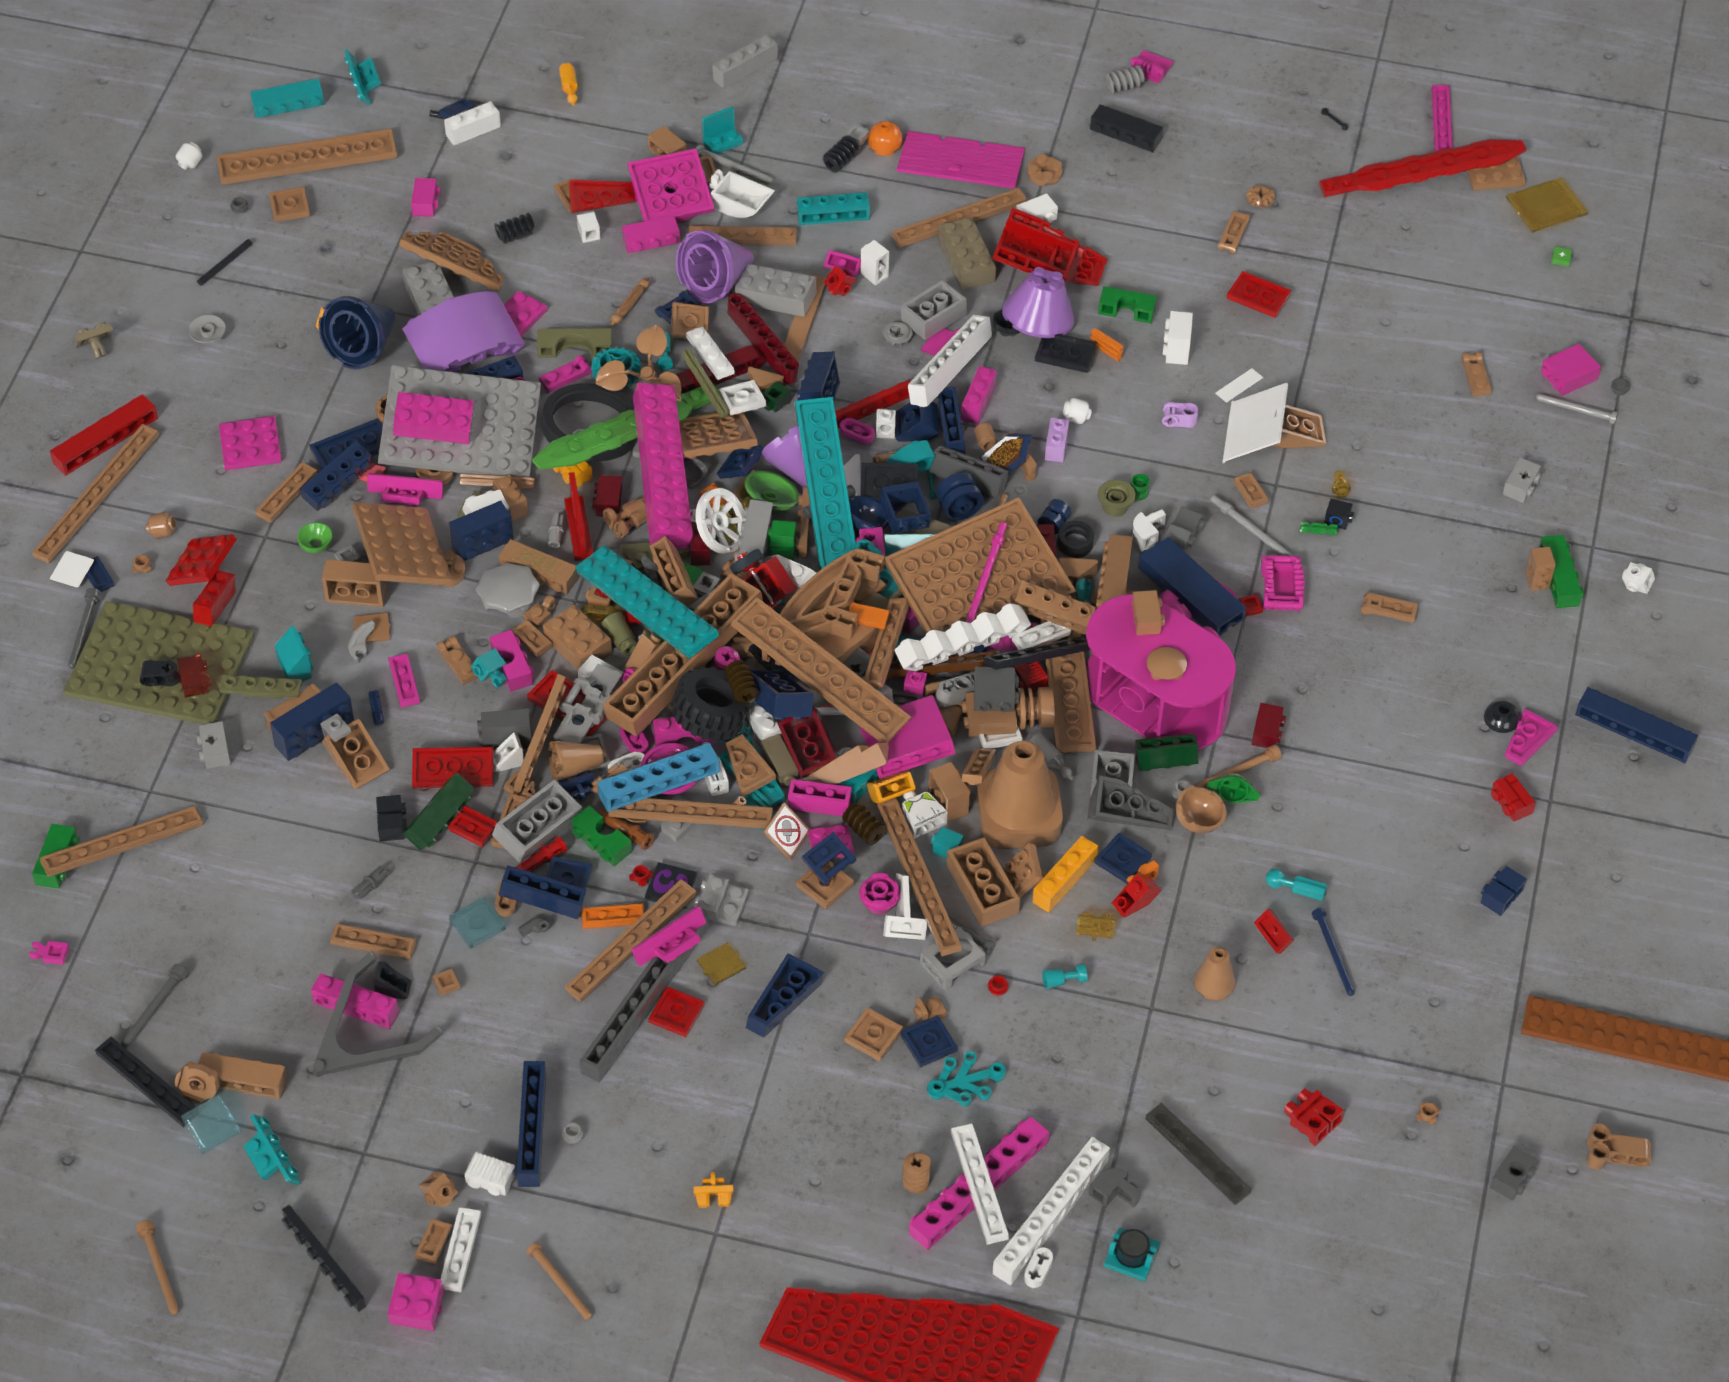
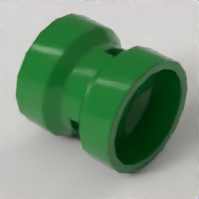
M1136 474L1131 479V486L1136 493L1135 500H1144L1148 497L1150 480L1144 474Z

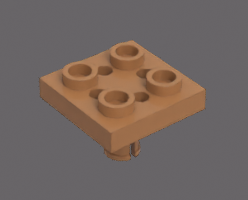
M1028 843L1005 864L1007 878L1019 899L1047 874L1046 871L1040 869L1036 845Z

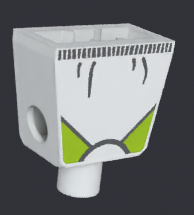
M914 791L903 795L906 801L902 803V813L914 839L947 824L948 812L929 792L916 795Z

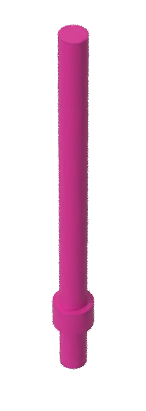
M1001 522L999 524L997 533L992 538V547L966 619L967 623H972L975 620L999 548L1002 547L1004 542L1003 536L1007 528L1006 523Z

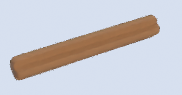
M461 474L460 484L493 486V481L504 476ZM511 476L518 485V488H534L535 479L533 477Z

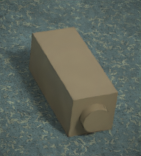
M780 734L761 740V753L768 766L776 774L775 780L780 788L790 786L791 779L798 780V769Z

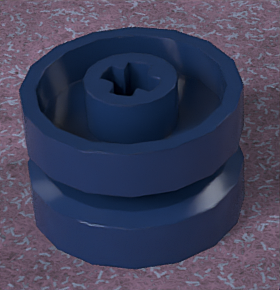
M956 473L945 478L938 485L935 493L946 516L953 521H960L971 517L981 509L984 503L982 493L973 477L968 473Z

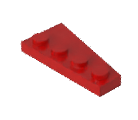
M569 180L571 214L637 202L632 182Z

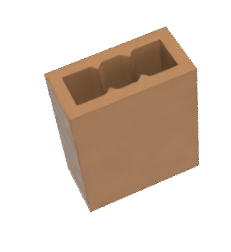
M974 692L965 693V701H961L962 713H966V717H963L964 729H968L969 737L980 736V734H984V736L1016 734L1017 718L1015 704L1014 712L974 711Z

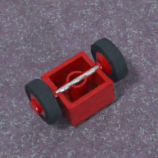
M755 549L750 553L744 552L737 557L738 561L730 566L732 573L737 575L742 571H748L749 573L741 579L761 590L763 602L769 607H773L772 609L780 614L788 601L777 604L778 601L796 590L797 587L777 556L755 568L756 563L763 558L761 551Z

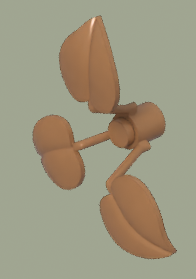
M653 325L643 330L637 337L636 345L638 350L643 354H648V366H644L640 373L625 370L623 362L613 360L602 366L596 377V384L609 391L622 390L628 383L626 374L642 378L645 383L674 385L676 402L682 401L681 383L677 375L672 372H664L657 378V373L652 367L651 355L661 356L667 347L666 335L659 325Z

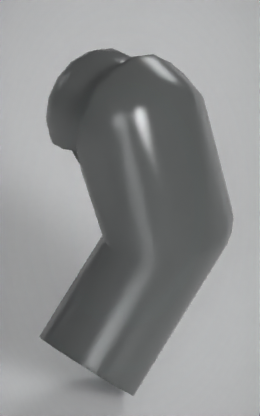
M532 918L520 926L518 931L523 937L532 931L543 933L549 929L550 924L545 919Z

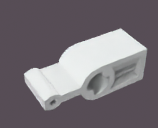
M720 758V773L705 777L711 797L729 792L728 778Z

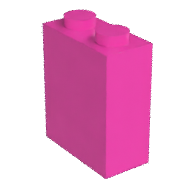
M1576 344L1543 359L1541 373L1553 385L1554 389L1558 390L1563 396L1598 380L1601 366L1580 344Z

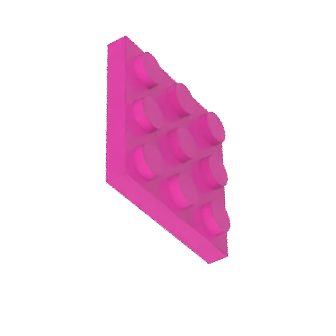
M275 416L219 424L225 471L282 462Z

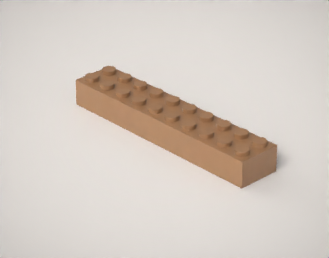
M730 573L693 611L717 629L720 636L690 659L664 641L604 702L603 707L606 718L637 737L672 701L682 675L694 668L704 667L716 655V651L724 647L738 632L731 626V622L756 597L763 601L761 590Z

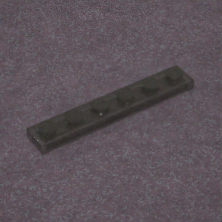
M1160 1103L1146 1114L1145 1119L1233 1204L1237 1205L1251 1193L1252 1188L1165 1105Z

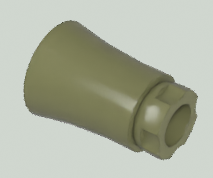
M615 612L610 614L602 621L600 628L609 636L622 654L630 656L638 643L637 638L629 627L624 613Z

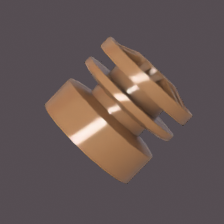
M1028 687L1027 697L1024 695V689L1018 688L1019 700L1018 704H1015L1019 729H1025L1026 720H1028L1029 729H1033L1034 720H1038L1040 729L1054 728L1055 709L1052 687H1038L1037 696H1033L1031 687Z

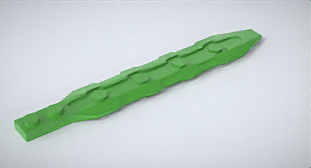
M702 387L681 394L682 401L677 402L679 422L686 420L693 410L711 403ZM627 410L612 419L595 423L585 430L556 439L532 459V462L540 470L574 466L591 459L592 456L618 448L622 444L638 438L635 411Z

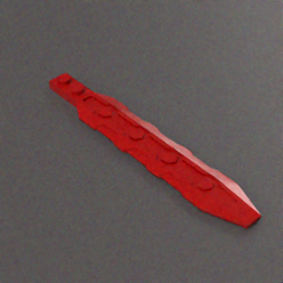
M1488 139L1457 148L1437 150V152L1413 155L1396 161L1366 165L1351 174L1319 180V186L1324 197L1357 190L1380 191L1411 182L1418 183L1439 176H1451L1467 170L1501 165L1526 152L1527 149L1522 140Z

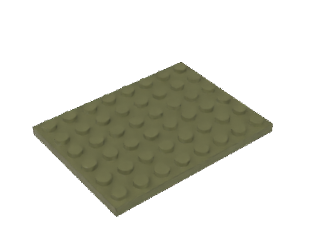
M105 601L63 690L64 696L204 725L216 723L229 693H220L222 675L237 676L254 638V631L214 623L211 627L195 623L194 619ZM146 660L173 661L177 666L180 681L174 686H145L140 683L142 663Z

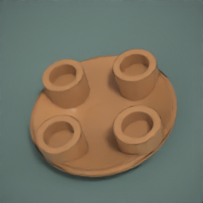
M1161 647L1153 650L1148 655L1147 668L1151 672L1153 679L1178 680L1183 677V673L1187 668V661L1180 651L1170 647Z

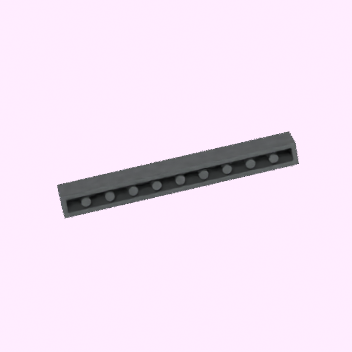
M690 905L685 913L689 912L695 907ZM703 912L706 924L694 931L699 934L700 939L709 928L708 913ZM694 947L668 963L657 956L649 962L581 1058V1074L600 1083Z

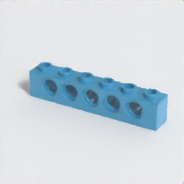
M710 743L699 745L693 749L679 752L676 755L662 758L656 762L642 765L636 769L598 781V795L607 812L720 773L719 758Z

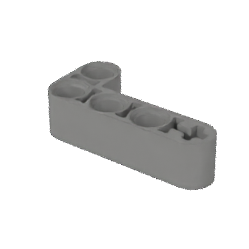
M975 671L940 682L934 697L936 704L945 708L965 701V693L974 692Z

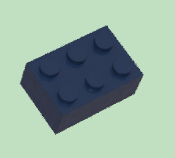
M501 500L449 522L452 547L456 554L464 561L505 545L510 539L514 540L512 518Z

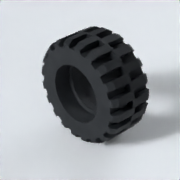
M699 667L698 669L689 670L679 679L671 701V711L676 722L682 725V729L691 732V735L695 737L697 735L703 740L711 739L712 741H718L721 739L723 741L729 739V737H734L741 731L750 710L751 702L740 703L735 700L725 670H717L716 667ZM704 701L711 702V703H713V704H715V705H717V706H719V707L712 706V705H710V704H707V703L704 702Z

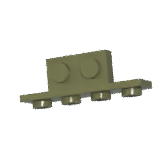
M222 675L219 690L220 693L243 694L244 697L297 698L299 697L302 680Z

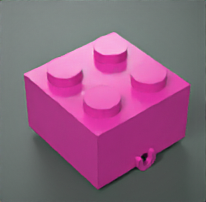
M398 1272L387 1313L390 1324L434 1331L438 1314L442 1312L441 1301L444 1293L442 1280Z

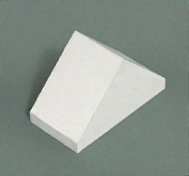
M514 732L494 750V772L522 765L524 760L523 750L517 733Z

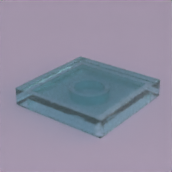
M485 897L449 916V921L470 949L506 930V925Z
M220 1095L181 1116L202 1154L241 1133Z

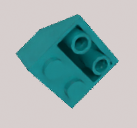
M295 626L290 627L274 647L277 660L286 679H301L305 681L312 678L311 670L314 668L310 659V650L308 646L304 647L303 635L301 632H297Z

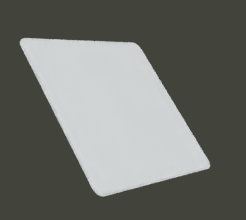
M66 551L50 579L77 588L94 562V559Z

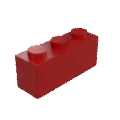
M217 570L212 580L206 584L193 603V619L195 623L213 626L236 593L235 574Z

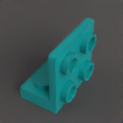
M733 106L702 118L703 144L708 151L720 154L743 144V138L735 129V109Z

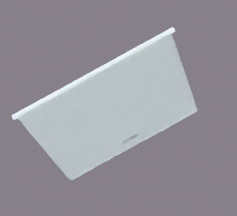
M1288 383L1236 401H1231L1223 463L1280 443Z

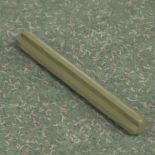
M690 348L683 350L682 357L720 417H728L730 410Z

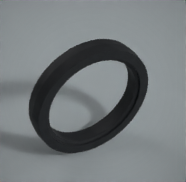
M572 384L556 390L547 398L542 410L541 427L545 438L551 443L556 439L566 436L555 424L553 416L560 407L568 403L593 401L608 405L619 413L634 410V404L622 393L609 391L597 384ZM638 438L626 442L613 450H607L592 456L591 459L586 461L598 462L619 458L634 447Z

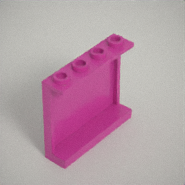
M933 695L898 706L910 715L911 719L888 743V761L885 765L876 768L879 779L956 754L952 738ZM859 726L861 735L868 747L881 743Z

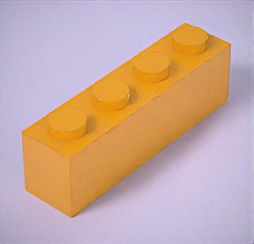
M1081 836L1036 885L1033 890L1032 902L1050 913L1094 864L1095 858L1098 855V845Z

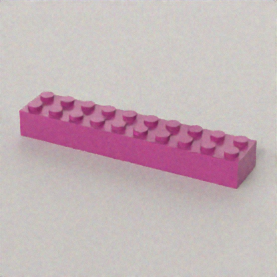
M638 382L633 395L649 542L652 545L666 536L677 549H688L693 532L675 386Z

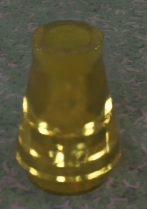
M1336 471L1333 474L1332 492L1336 497L1344 498L1349 494L1351 487L1344 472Z

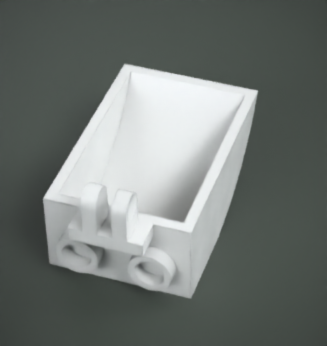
M719 169L711 176V183L709 185L710 188L714 189L711 192L714 209L737 218H746L757 213L775 191L730 171L726 176H723V172Z

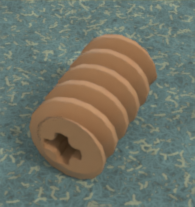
M910 1153L903 1160L902 1184L907 1191L915 1194H924L929 1188L931 1160L925 1153Z

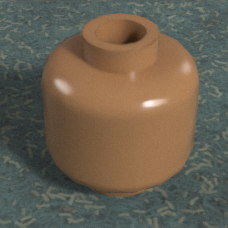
M167 512L153 514L149 517L148 523H146V529L156 539L169 537L176 530V521L173 515Z

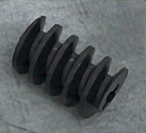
M843 136L841 140L824 154V164L831 172H839L852 157L856 156L860 148L856 140L850 136Z
M528 212L526 217L522 214L519 218L506 219V223L504 221H500L499 225L494 223V228L499 240L506 244V238L512 242L513 236H515L518 240L520 233L524 238L526 237V231L533 235L534 222Z

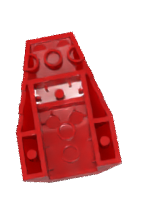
M1012 207L992 257L993 260L1027 273L1033 272L1036 267H1041L1044 270L1062 273L1064 282L1098 286L1108 260L1107 258L1089 247L1084 248L1075 238L1071 240L1064 235L1065 232L1060 229L1055 230L1046 220Z

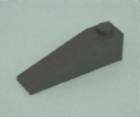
M1099 776L1090 797L1087 819L1171 830L1174 809L1154 798L1144 795L1140 790L1126 785L1120 779Z

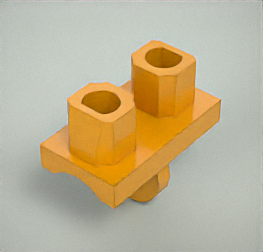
M711 1172V1178H702V1185L711 1186L694 1187V1197H696L698 1208L710 1207L709 1196H718V1207H729L731 1195H733V1185L716 1186L715 1184H724V1177L715 1178V1172Z

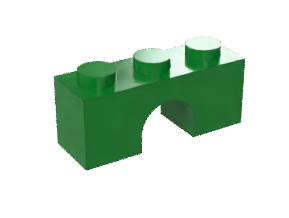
M1103 286L1098 314L1116 317L1120 309L1127 308L1134 312V321L1152 324L1157 296Z
M588 806L572 819V832L578 839L581 838L585 841L591 850L598 852L605 862H609L615 867L632 853L631 840L618 829L609 835L600 834L604 829L603 816L591 806Z

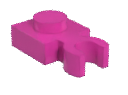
M48 941L47 945L43 946L40 942H32L33 949H38V951L29 952L31 959L42 958L44 963L65 964L69 951L68 943Z

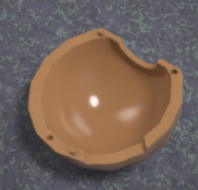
M1186 787L1180 792L1175 805L1176 814L1181 824L1187 830L1198 834L1215 831L1224 823L1227 815L1226 806L1221 797L1214 791L1211 792L1201 787Z

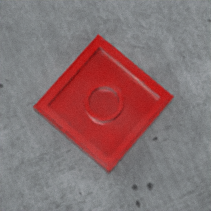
M667 986L650 1014L648 1022L687 1037L705 1006V1001Z

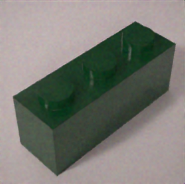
M1195 733L1135 740L1136 762L1139 771L1199 764L1198 743Z

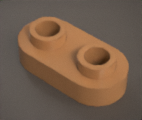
M500 882L495 900V910L498 915L509 917L515 913L518 901L498 895L501 886Z

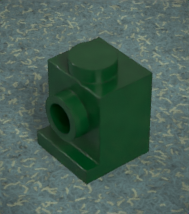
M776 381L762 393L766 400L764 408L767 411L773 410L777 412L785 404L790 403L791 390Z

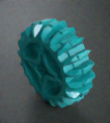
M609 346L608 350L602 349L601 353H597L596 357H593L591 365L592 376L595 381L602 366L613 360L623 362L625 370L636 373L641 371L640 360L636 353H632L631 349L626 350L625 347L620 349L618 346L613 349ZM626 374L628 377V383L626 386L630 387L631 383L636 384V381L639 378L631 374Z

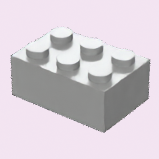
M943 280L901 305L902 322L908 324L924 340H927L967 315L966 298Z

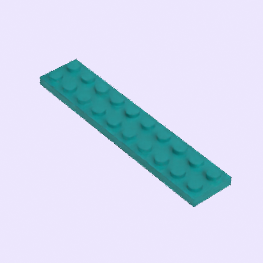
M833 397L794 402L820 570L842 555L854 550L856 545Z
M605 545L575 567L579 575L688 659L720 636L717 629Z

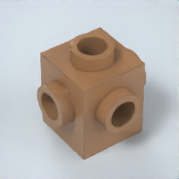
M434 1171L419 1184L425 1194V1200L431 1206L445 1207L458 1194L454 1188V1181L443 1172Z

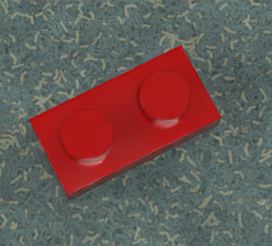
M1267 909L1254 922L1278 954H1281L1294 941L1293 937L1271 909Z

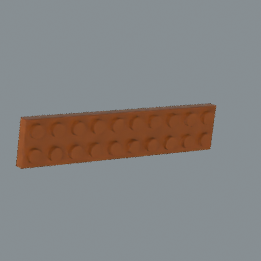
M1528 995L1521 1034L1729 1082L1728 1040Z

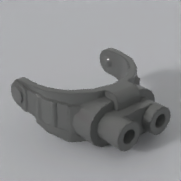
M643 555L641 562L645 572H642V574L662 587L658 567L649 560L648 556Z

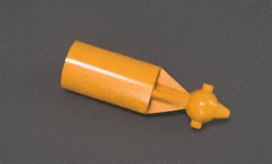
M564 63L559 67L562 89L568 95V102L575 105L578 99L575 94L578 89L575 69L571 63Z

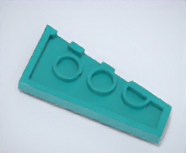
M750 736L746 737L749 743L754 747ZM725 751L718 757L722 765L735 777L728 753ZM776 780L753 792L770 808H775L785 801V795Z

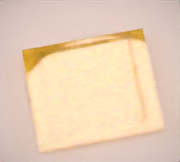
M1561 177L1506 195V199L1532 233L1588 215L1586 208Z

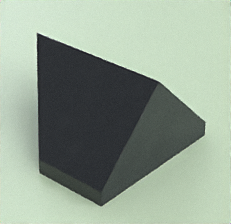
M385 961L377 962L373 978L375 992L396 999H407L412 980L394 970Z

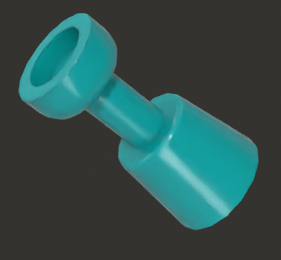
M664 332L667 339V347L657 360V368L661 371H668L673 368V360L667 355L670 352L671 337L667 332Z
M1084 963L1078 964L1075 970L1063 972L1061 968L1042 970V979L1046 990L1064 985L1065 980L1077 978L1079 982L1083 983L1087 982L1088 979Z

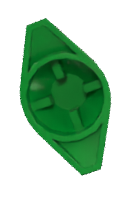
M1235 773L1222 774L1219 778L1209 780L1207 785L1208 789L1212 792L1214 791L1222 800L1229 803L1258 801L1260 793L1253 787L1251 782Z

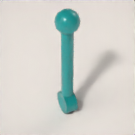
M927 470L926 472L927 474H929L931 490L929 497L932 500L936 499V496L934 492V483L932 475L933 473Z

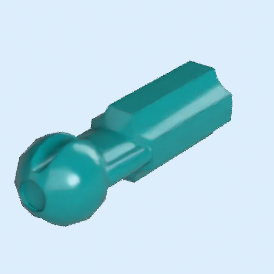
M1279 869L1268 871L1265 877L1266 883L1272 888L1287 886L1291 888L1292 893L1323 901L1327 890V884L1300 876H1296L1294 879L1288 878Z

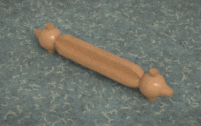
M649 277L643 278L637 283V286L633 288L619 306L616 314L611 316V326L621 323L623 317L627 315L641 297L644 289L649 287Z

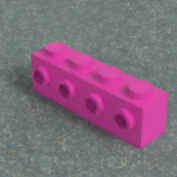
M320 973L311 989L313 1002L334 1010L344 981ZM353 985L343 1013L390 1029L399 1014L397 999Z

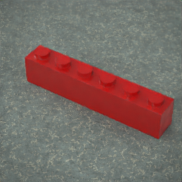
M141 394L51 449L52 463L65 476L133 435L142 424L147 426L158 419L156 406Z

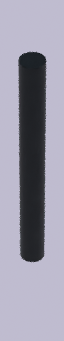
M250 239L244 241L200 277L197 283L200 286L204 285L252 245V241Z

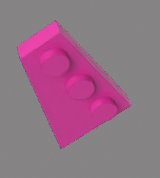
M1524 709L1522 718L1517 724L1516 732L1512 736L1505 752V758L1523 766L1557 732V725Z

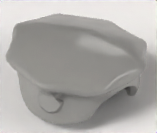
M504 563L484 571L475 591L480 596L487 611L489 609H496L513 618L523 617V614L534 605V597L539 588V582L529 567Z

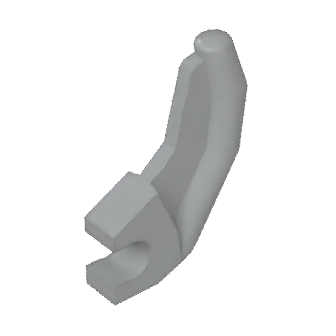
M372 620L362 623L355 629L347 644L350 657L356 664L359 663L358 654L367 657L366 639L375 629V623Z

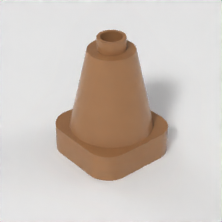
M1017 741L1010 744L1004 750L996 769L989 770L983 782L977 785L976 799L981 836L986 839L989 846L996 849L1024 848L1028 843L1035 844L1036 847L1049 846L1060 838L1062 831L1063 813L1057 777L1047 768L1044 754L1036 744L1028 741Z

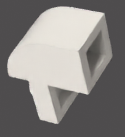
M1162 509L1149 514L1147 517L1141 512L1134 519L1132 530L1133 542L1141 552L1153 547L1158 542V529L1165 526L1166 514Z

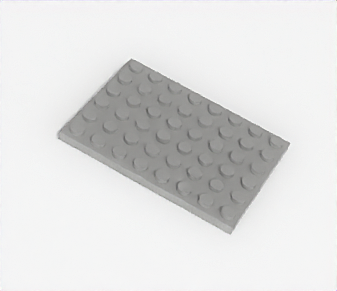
M392 365L378 464L447 472L453 471L465 474L500 476L510 474L511 476L530 477L541 383ZM398 392L474 400L469 444L393 436Z

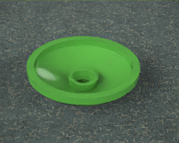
M754 471L745 480V488L753 500L773 503V510L784 511L792 509L799 501L797 488L789 480L776 473Z

